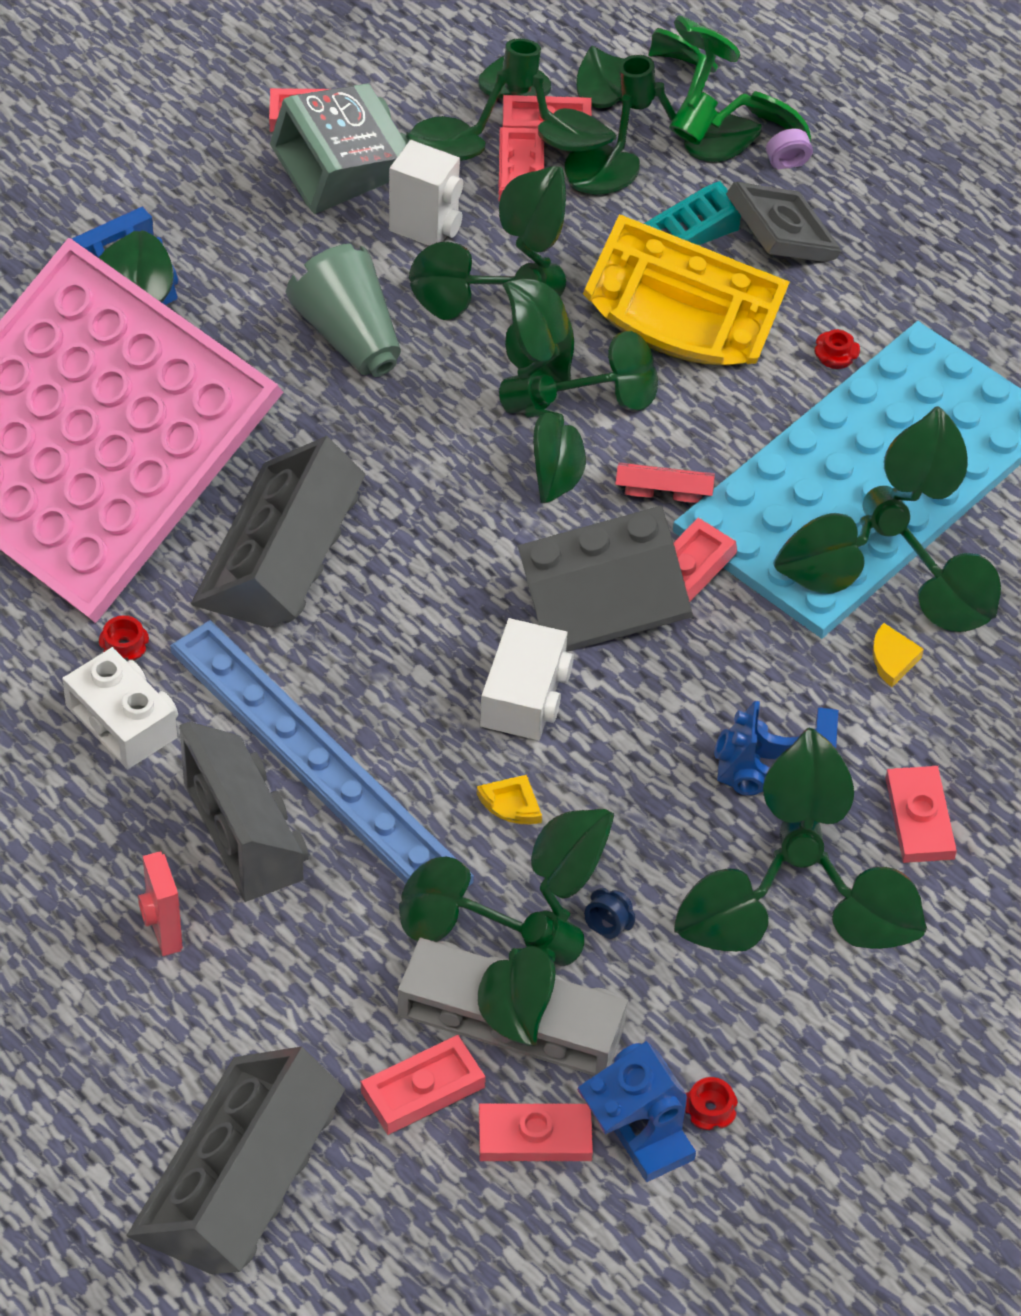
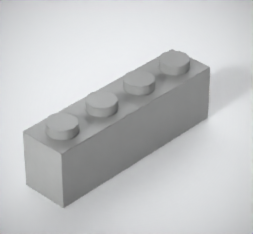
M419 938L398 988L397 1016L593 1076L611 1065L625 1027L627 999L617 997L609 990L587 988L564 981L560 976L555 975L554 989L539 1025L536 1046L523 1045L493 1030L482 1017L478 1006V989L484 972L492 963L505 959L500 957L487 958L470 953L446 941L434 942Z

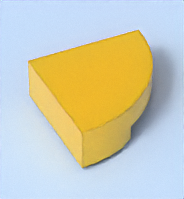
M883 623L875 635L873 644V659L879 676L889 686L893 687L922 659L924 649Z
M527 775L477 786L479 800L495 816L516 824L542 823V813Z

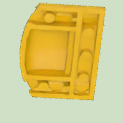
M619 214L588 280L583 295L616 328L622 332L633 331L639 334L646 341L649 348L678 359L709 365L756 364L790 282Z

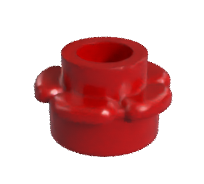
M834 329L826 331L816 339L817 345L814 348V352L819 361L826 367L832 369L846 368L860 355V345L854 342V337L844 330Z
M125 615L110 619L104 625L103 631L99 636V646L104 649L103 652L113 647L124 659L133 661L143 656L146 652L145 644L149 642L148 633L136 618ZM122 640H127V641H128V643H119V642L122 641Z
M716 1077L700 1079L693 1085L691 1091L686 1093L685 1113L690 1114V1121L696 1127L703 1130H712L718 1126L723 1129L735 1120L736 1111L734 1108L737 1106L738 1100L731 1086L724 1080ZM707 1103H713L716 1106V1108L713 1110H709L706 1108L705 1105Z

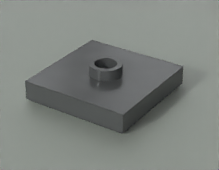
M733 182L726 195L768 254L828 262L837 259L841 253L837 242L800 192L743 182Z

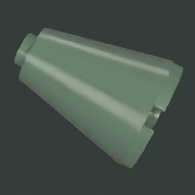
M342 244L312 257L304 264L308 272L299 281L293 275L288 282L286 295L291 305L360 374L368 375L371 373L374 377L387 374L396 366L401 349L372 258L367 249L360 245V250H355L352 244Z

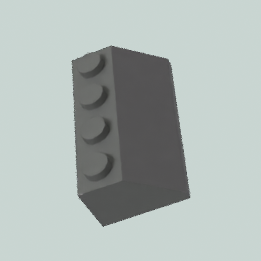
M328 436L265 462L199 586L191 605L267 628L281 622L289 623L296 619L305 608L306 601L304 599L311 584L321 575L324 569L322 562L329 548L341 535L340 526L346 513L356 504L359 498L357 491L366 473Z
M302 1046L234 1057L126 1236L209 1274L241 1272L242 1268L255 1256L257 1251L256 1244L269 1221L275 1218L282 1209L283 1197L293 1179L307 1165L310 1158L309 1151L320 1132L333 1120L335 1115L334 1108L345 1088Z

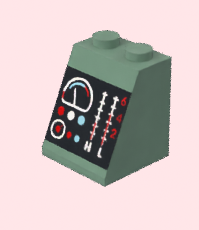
M367 83L292 95L284 98L270 146L306 205L314 214H317L389 183V168L409 141L406 135L400 133L393 123L386 101L382 97H377L370 84Z

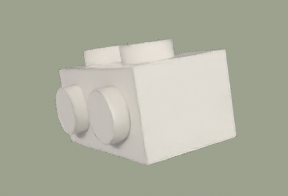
M413 140L408 142L389 168V231L429 246L443 242L446 236L453 238L457 234L462 222V212L458 211V202L463 189V179L459 178V157Z
M508 618L481 696L480 727L540 741L546 721L554 723L557 717L561 700V693L556 692L558 683L567 684L572 670L574 654L566 652L567 631Z
M113 647L62 678L66 707L127 770L177 738L176 718L178 717V711L172 699L163 691L158 693L147 682L138 664L133 660L126 661Z

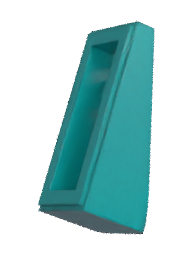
M718 181L700 189L643 224L658 230L667 228L673 236L696 245H701L738 231L741 215L726 195L728 189L721 181ZM701 215L704 220L701 222L697 216ZM683 222L688 230L685 231L679 223Z

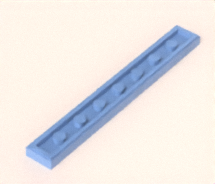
M211 620L170 645L171 653L405 884L412 873L425 862L437 857L447 856L455 858ZM472 873L469 886L473 883L474 875Z

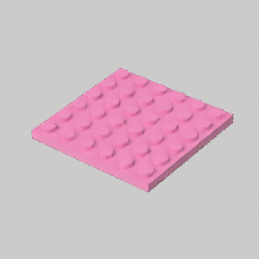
M68 238L0 320V551L96 623L283 394L282 389L264 374L71 238Z

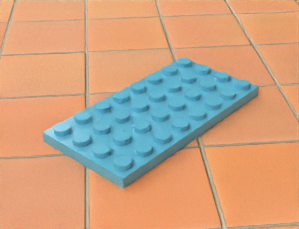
M917 321L715 487L712 496H704L675 520L673 532L680 536L699 517L735 540L737 554L723 568L822 639L914 559L917 554L901 534L887 537L880 535L874 528H871L868 542L858 547L865 560L860 576L846 589L827 594L811 591L775 569L773 562L783 545L805 524L829 513H840L850 516L856 523L859 536L862 528L860 518L866 516L863 511V500L866 494L877 486H890L894 488L884 471V457L889 445L903 430L921 420L934 407L938 406L953 420L964 439L968 456V467L963 482L949 497L938 500L922 493L917 501H904L910 511V522L907 527L925 549L1021 465V388Z

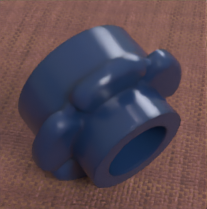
M599 888L591 894L590 898L592 901L586 906L584 911L585 920L590 929L607 939H613L622 931H629L633 928L635 913L633 912L630 899L624 893L617 890L608 891L606 888ZM602 919L612 924L613 926L605 927L602 923Z

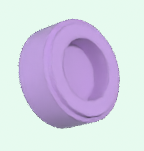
M788 129L779 132L768 141L766 153L772 167L779 170L804 165L810 159L813 148L806 132L800 129Z

